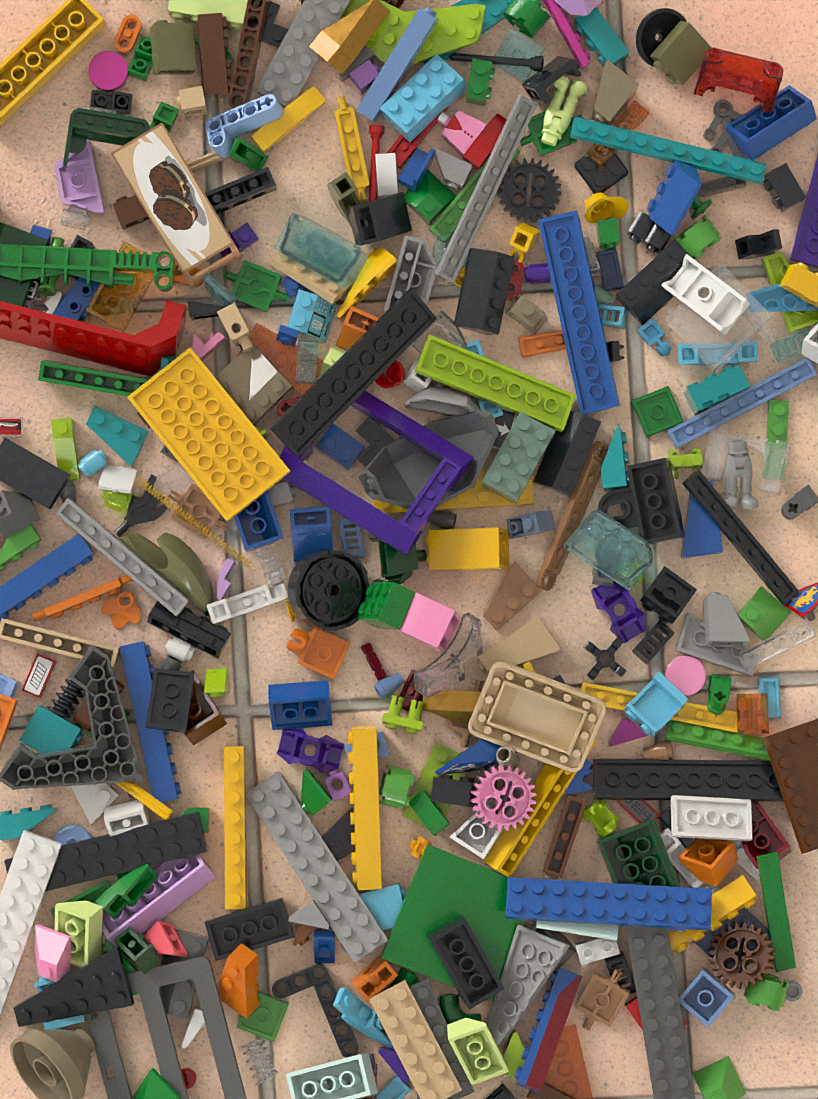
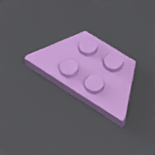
M87 140L85 149L81 153L69 154L66 172L62 171L63 159L54 165L61 202L66 206L103 215L105 212L91 141Z

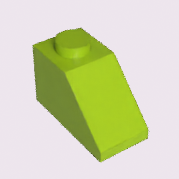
M516 1029L512 1031L503 1053V1058L509 1068V1072L504 1073V1075L509 1074L510 1079L514 1078L518 1066L522 1067L524 1062L521 1059L524 1047Z

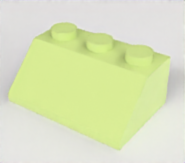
M89 901L65 902L55 905L54 930L71 936V964L83 967L101 956L102 906Z
M464 1018L447 1025L448 1040L471 1085L509 1072V1068L486 1023Z

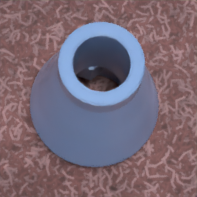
M398 672L395 675L377 681L374 689L381 699L389 698L405 681Z

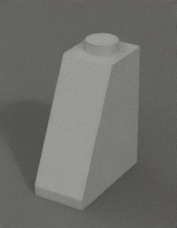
M719 592L707 594L703 600L705 646L745 647L749 643V636L728 595H721Z

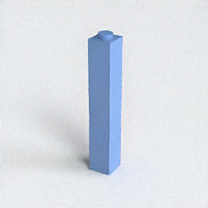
M428 7L426 9H418L356 109L358 112L372 121H377L381 114L380 107L392 97L440 20L435 17L437 14L435 11Z

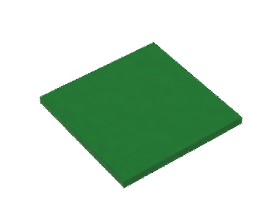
M426 844L389 934V941L386 942L380 957L454 987L426 935L462 915L468 922L500 980L517 925H523L525 920L506 919L505 917L508 877ZM494 995L487 1000L492 1002Z

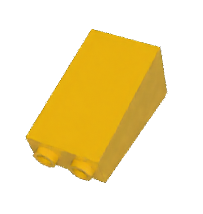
M499 527L429 530V535L426 536V544L429 547V555H427L426 562L431 571L509 570V530Z

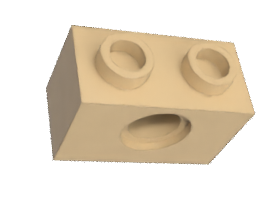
M202 86L178 90L179 96L176 97L179 112L184 114L185 119L209 115Z

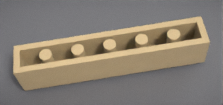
M1 619L0 639L79 659L93 645L108 655L111 666L117 668L121 652L120 648Z

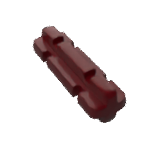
M371 643L362 645L361 649L366 654V659L372 671H375L376 679L379 681L386 678L387 674L381 668L382 665L376 653L373 652Z

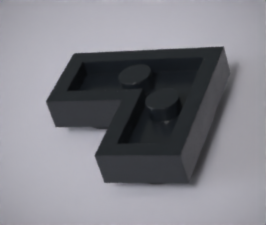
M262 0L260 1L258 8L262 6ZM269 1L262 42L279 48L289 29L274 24L280 5ZM253 19L250 25L251 28H255L258 25V19Z
M370 417L356 429V432L370 444L357 457V460L367 467L384 446L395 441L392 436Z

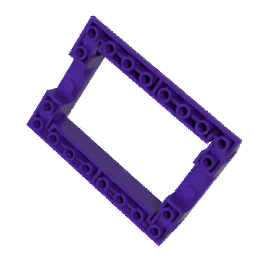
M364 391L351 404L352 407L441 461L400 522L396 521L303 463L312 454L313 443L298 458L286 446L284 447L280 459L291 472L283 479L407 556L429 525L428 519L448 489L453 490L474 457L377 397Z

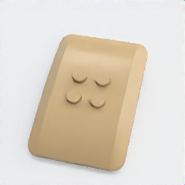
M496 662L489 671L469 720L468 729L476 737L500 746H510L516 752L566 771L577 772L583 767L605 715L606 705L603 700L561 682L505 662Z

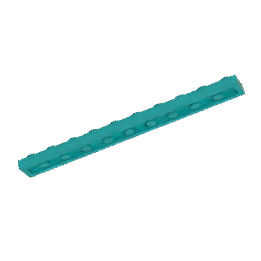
M575 116L572 122L570 138L671 163L677 160L699 170L760 185L764 182L767 165L765 163Z

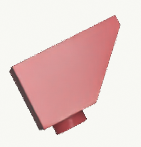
M157 921L144 935V938L147 940L146 944L151 943L158 951V954L181 957L188 955L172 923Z

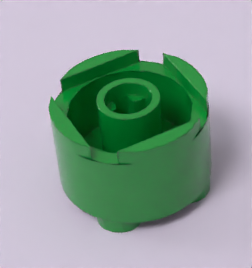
M513 0L503 13L506 20L512 26L516 25L520 28L519 32L529 38H533L551 17L547 11L540 8L542 4L538 0Z

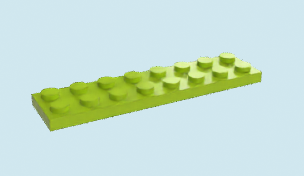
M430 334L426 339L414 371L518 415L521 412L560 432L565 428L576 394Z

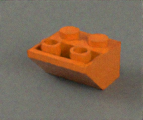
M351 306L343 323L336 346L348 350L379 317Z

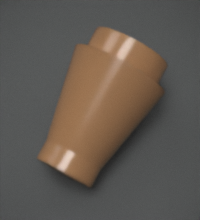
M664 740L650 747L643 748L645 759L669 760L670 757H674L671 741L666 742Z

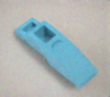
M346 987L340 988L333 1006L342 1013L341 1018L367 1037L394 1049L375 1010H371Z

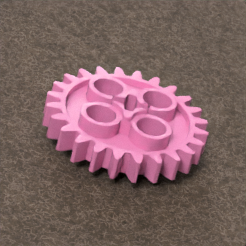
M500 764L498 765V770L491 766V773L484 770V778L477 776L480 783H473L477 790L471 791L473 795H476V798L470 800V802L476 803L472 810H479L476 817H483L481 821L483 824L489 821V828H493L496 824V830L498 831L501 830L502 825L506 831L509 830V825L516 829V822L523 825L522 818H530L527 812H534L530 804H536V802L531 800V797L536 796L537 793L530 790L535 785H528L531 778H524L526 773L524 771L518 774V767H514L511 771V766H506L505 770L503 765ZM497 779H501L503 782L500 789H496L494 786ZM519 787L521 793L518 797L514 798L512 792L514 788ZM501 794L507 797L506 801L500 798ZM493 797L494 805L491 808H487V799ZM507 806H511L513 810L509 816L504 814Z

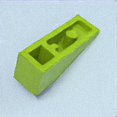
M71 417L52 419V435L57 467L71 475L69 480L80 479L74 420Z

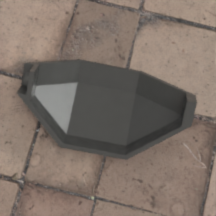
M485 409L434 420L423 425L474 457L453 490L448 489L437 507L470 490L477 482L499 433L492 414ZM401 437L384 446L358 477L366 494L372 499L409 509L441 461Z

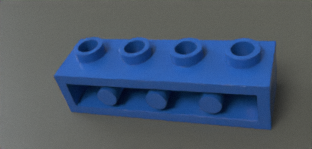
M79 277L53 312V315L85 321L91 313L89 311L93 304L97 305L102 298L101 293L105 288L108 289L109 285L92 281L91 286H87V279Z

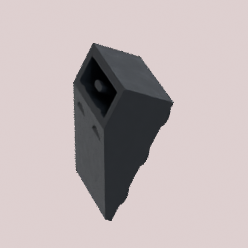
M404 192L347 206L356 245L362 246L412 231Z

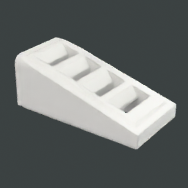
M200 1007L195 1008L181 1045L184 1049L189 1046L205 1024Z

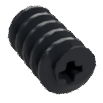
M65 679L68 686H60L63 694L56 692L59 699H52L54 707L47 706V708L62 718H70L71 715L68 710L75 711V707L72 704L79 705L80 702L77 697L83 698L84 694L81 690H85L72 680Z

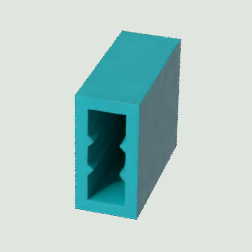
M39 705L19 741L40 753L72 748L75 744L78 745L84 734H82L83 728L58 716L48 708Z

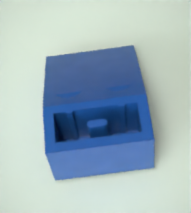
M331 508L290 509L295 562L298 563L300 559L313 551L333 550Z

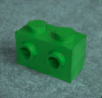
M472 59L466 103L485 106L486 99H490L492 88L488 87L489 80L494 79L495 68H491L492 61Z

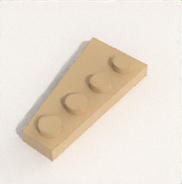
M282 249L269 258L268 264L331 304L351 290L355 282Z

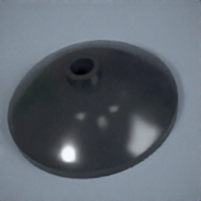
M670 8L655 9L648 13L639 24L636 33V47L640 57L648 65L655 67L650 55L680 21L687 22L681 13ZM657 34L659 35L658 40L655 39Z

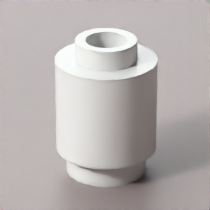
M174 636L173 640L168 639L164 649L167 650L166 655L181 662L186 661L189 663L196 648Z

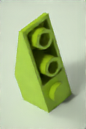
M227 668L206 670L204 693H208L209 697H225V693H229Z

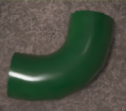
M459 994L439 995L440 1009L447 1024L464 1018L482 1022L481 1013L468 1014L462 1011Z

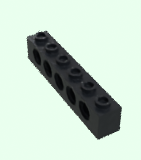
M266 167L210 190L205 195L215 212L220 214L277 190L269 167Z

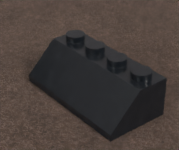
M673 240L615 296L642 326L674 297L661 285L676 275L682 267L686 254L689 255L676 240Z
M470 248L454 326L484 335H499L515 257L496 251Z
M570 411L564 430L562 432L555 430L554 437L546 449L533 482L570 497L601 421L578 412Z

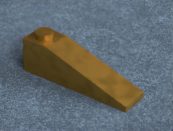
M369 0L352 13L321 30L309 47L339 73L343 74L390 10L378 0Z
M423 689L424 705L422 709L468 727L481 692Z

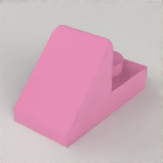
M220 332L217 334L212 333L206 338L205 341L207 343L203 344L193 333V351L203 361L226 339Z

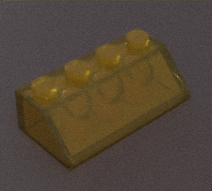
M125 241L118 253H121L122 250L125 253L132 251V254H136L139 251L140 254H144V251ZM116 271V273L134 274V286L114 285L113 288H109V285L101 283L86 312L116 330L124 332L153 281L154 273Z

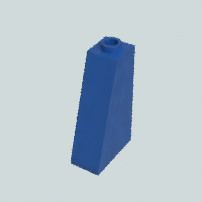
M689 492L681 559L722 553L720 529Z

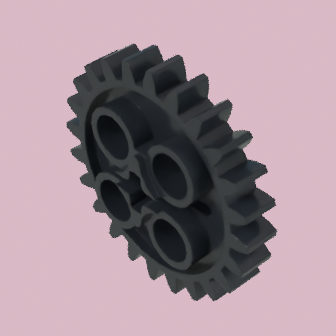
M524 158L523 164L516 160V167L508 166L510 172L506 171L504 175L506 178L502 179L501 183L503 184L498 188L502 192L498 193L497 197L503 198L499 204H506L504 212L511 210L510 217L516 214L517 221L524 217L525 223H527L528 218H531L533 223H535L537 216L539 219H543V214L550 216L549 209L555 211L556 207L553 203L559 204L560 200L555 197L561 196V192L556 190L561 187V184L555 183L559 176H552L555 170L548 171V163L544 167L541 166L542 160H539L537 164L534 163V158L531 159L530 163H527L526 158ZM532 173V192L530 196V206L527 208V187L529 174ZM521 175L525 177L526 181L523 184H519L515 181V178ZM543 178L546 183L543 186H538L535 183V179ZM516 195H521L524 201L522 203H516L514 202L513 197ZM540 197L544 203L542 205H535L533 199Z

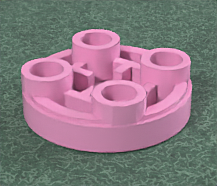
M680 656L668 664L665 677L683 695L689 696L697 693L703 687L706 673L703 665L696 658Z

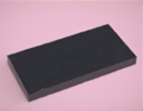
M4 438L0 445V481L51 510L71 475L11 440Z

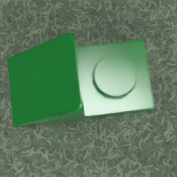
M237 136L228 153L234 162L242 163L254 172L261 170L269 157L239 136Z

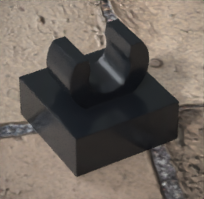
M619 341L607 342L611 363L625 358L620 356V349H623L624 346L619 345Z

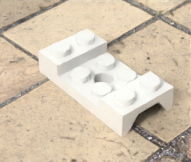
M687 254L684 257L682 267L676 275L661 285L666 291L691 308L724 335L750 305L747 299ZM703 289H709L710 291L706 298H700V292Z

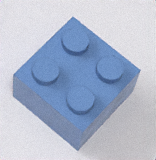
M703 967L679 996V1002L703 1024L709 1027L733 999L735 993Z

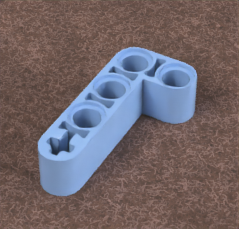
M268 94L214 116L206 123L209 144L219 157L225 158L229 156L228 153L233 145L231 138L279 119L283 115L284 109L274 95Z

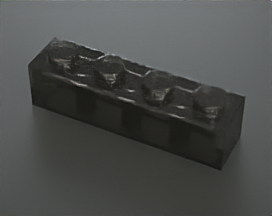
M732 177L702 182L697 196L701 198L745 188L747 184L744 180Z

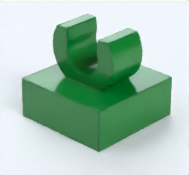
M401 967L393 986L405 980L409 987L414 981L419 982L420 980L416 977L417 975Z

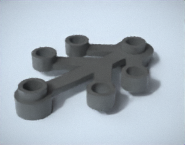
M719 100L713 108L715 117L710 127L704 131L703 136L707 141L713 140L716 136V129L722 121L724 130L716 145L710 150H717L722 153L721 150L728 139L732 155L744 158L741 156L740 149L725 127L731 123V119L736 120L742 115L733 111V106L729 101ZM724 107L726 113H721L719 109ZM711 131L713 137H708L706 132Z

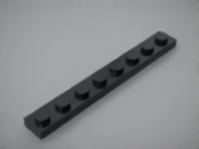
M695 470L682 484L781 604H786L799 590L700 470Z

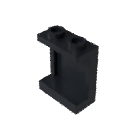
M557 56L543 67L542 72L534 74L522 86L532 101L546 104L551 98L545 89L564 74L580 77L582 75L579 71L580 66L574 59Z

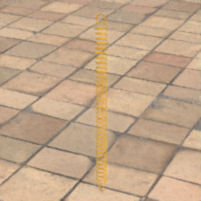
M161 492L156 496L154 495V497H157V500H159ZM168 499L165 503L163 502V504H166V507L169 506L168 503L170 499ZM179 505L174 510L172 509V511H175V514L178 513ZM188 512L183 516V517H185V518H184V521L188 519V518H186L187 515H188ZM197 519L192 523L194 524L193 527L199 526L200 522L196 524Z

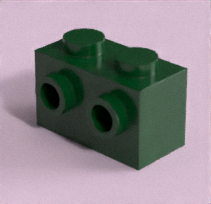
M130 927L114 940L122 952L144 974L160 962L155 955L158 952L151 943L147 945V940L140 932L136 934Z

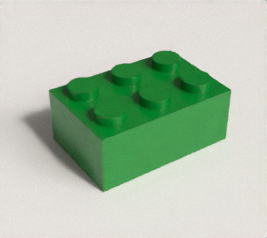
M373 582L366 591L367 597L365 602L359 607L357 619L377 629L399 630L415 592L395 582Z

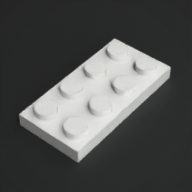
M673 795L671 796L672 837L751 841V800Z

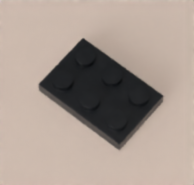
M154 668L146 728L187 733L195 678L194 672Z

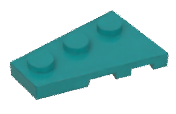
M95 406L86 422L90 429L133 467L149 431Z

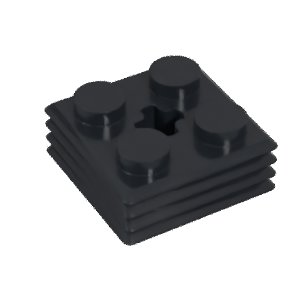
M597 146L575 162L574 165L594 194L604 193L626 177L629 172L614 150L606 146L604 147L610 151L606 157L602 155L601 151H597L599 147ZM598 165L606 167L604 173L603 171H597Z

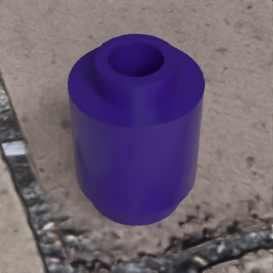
M548 263L530 264L529 267H524L526 283H550L551 277Z

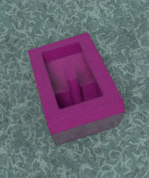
M621 718L608 744L609 746H614L649 735H646L636 724Z

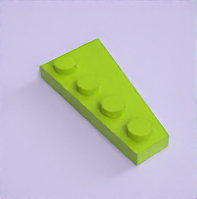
M782 252L762 258L761 261L770 285L781 283L790 266ZM818 311L781 312L788 333L818 323Z

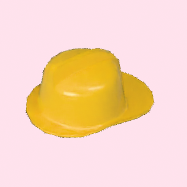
M602 192L595 193L589 199L584 200L585 219L591 224H596L597 221L617 218L619 220L629 209V203L625 198L618 196L609 197Z

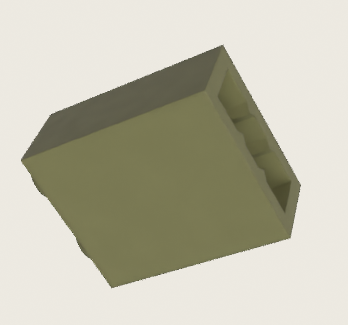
M167 20L156 21L150 27L154 75H192L197 70L193 23H187L185 20H178L175 23H168Z
M680 21L650 57L654 61L653 65L666 74L665 78L671 84L684 85L714 49L689 22Z

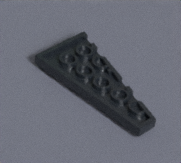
M115 947L96 960L65 976L60 981L17 1004L13 1009L18 1027L132 1006L134 999L120 947Z

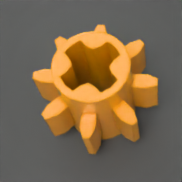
M418 836L417 840L412 839L408 847L412 849L410 854L421 859L426 844L431 845L432 842L421 836Z

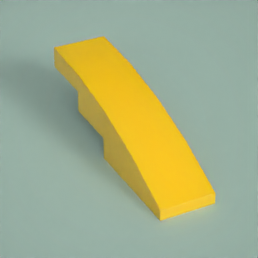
M315 86L311 87L286 106L283 115L279 119L263 125L251 136V139L264 153L293 132L295 127L308 119L310 114L323 106L327 100Z

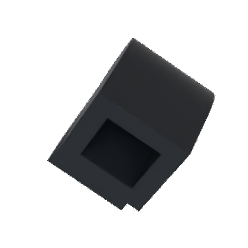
M772 229L760 235H747L735 240L739 260L768 256L782 249L779 229Z

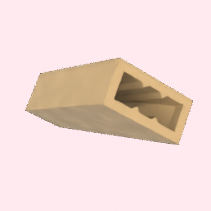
M537 616L480 655L477 664L483 673L487 671L489 674L492 665L496 662H505L515 666L555 653L560 648Z

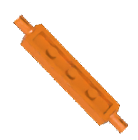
M128 575L118 577L116 580L50 607L42 608V610L32 613V618L34 621L51 616L53 619L63 616V612L68 609L75 611L82 608L83 603L89 601L92 604L100 601V596L108 594V596L115 595L120 592L119 589L125 584L134 580Z

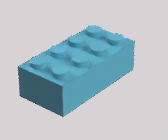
M436 54L380 107L383 118L411 142L467 89L464 79Z

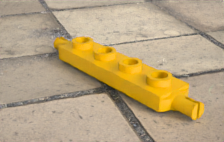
M340 96L337 97L340 109L334 113L346 172L357 187L358 200L361 202V194L363 201L367 200L364 189L370 185L354 108L347 107L346 96H342V104Z

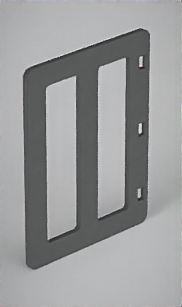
M200 956L153 967L146 974L141 970L127 973L131 992H138L140 994L160 1074L178 1093L179 1099H189L160 987L186 980H193L195 983L225 1099H247L210 959L206 956ZM110 1011L97 1012L98 1016L92 1018V1014H86L107 1098L133 1099ZM109 1066L112 1067L114 1075L111 1078H108L106 1067Z

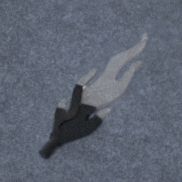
M167 461L158 467L150 475L147 481L149 485L146 489L152 485L150 491L155 487L153 493L158 489L156 495L161 492L159 498L164 494L162 498L164 499L168 494H171V490L179 493L188 488L194 480L186 473V470L179 462L171 471L161 477L160 474L171 465V461ZM138 487L130 499L127 515L124 518L125 521L114 532L120 537L130 526L134 527L138 524L156 520L165 513L172 501V505L176 501L170 499L168 507H166V504H162L160 507L155 508L161 498L157 500V497H154L155 494L151 495L152 491L148 493V490H145L140 499L142 488Z

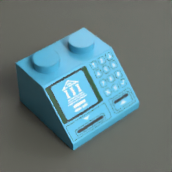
M298 290L287 327L300 331V335L326 342L338 304H331L319 295Z

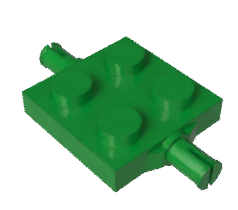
M546 111L532 116L528 124L529 135L521 139V147L533 143L541 157L576 143L577 139L570 138L574 117L571 119L566 131L562 134L561 139H558L556 146H551L541 142L543 136L541 132Z
M244 261L241 270L237 274L226 270L223 278L234 282L232 294L237 297V301L264 312H268L275 298L286 303L289 295L278 291V285L282 278L281 274L248 261Z

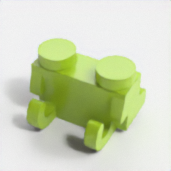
M692 448V453L696 454L677 455V450H668L674 479L679 478L678 468L693 467L694 472L698 468L703 467V457L700 448Z
M597 800L584 811L582 816L585 821L591 822L595 826V832L599 837H605L607 834H610L618 826L616 822L620 818L618 814L615 816L607 807V800H602L601 802Z

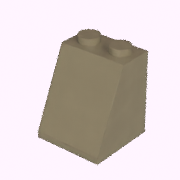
M608 60L603 68L591 119L595 122L611 125L634 97L639 84Z

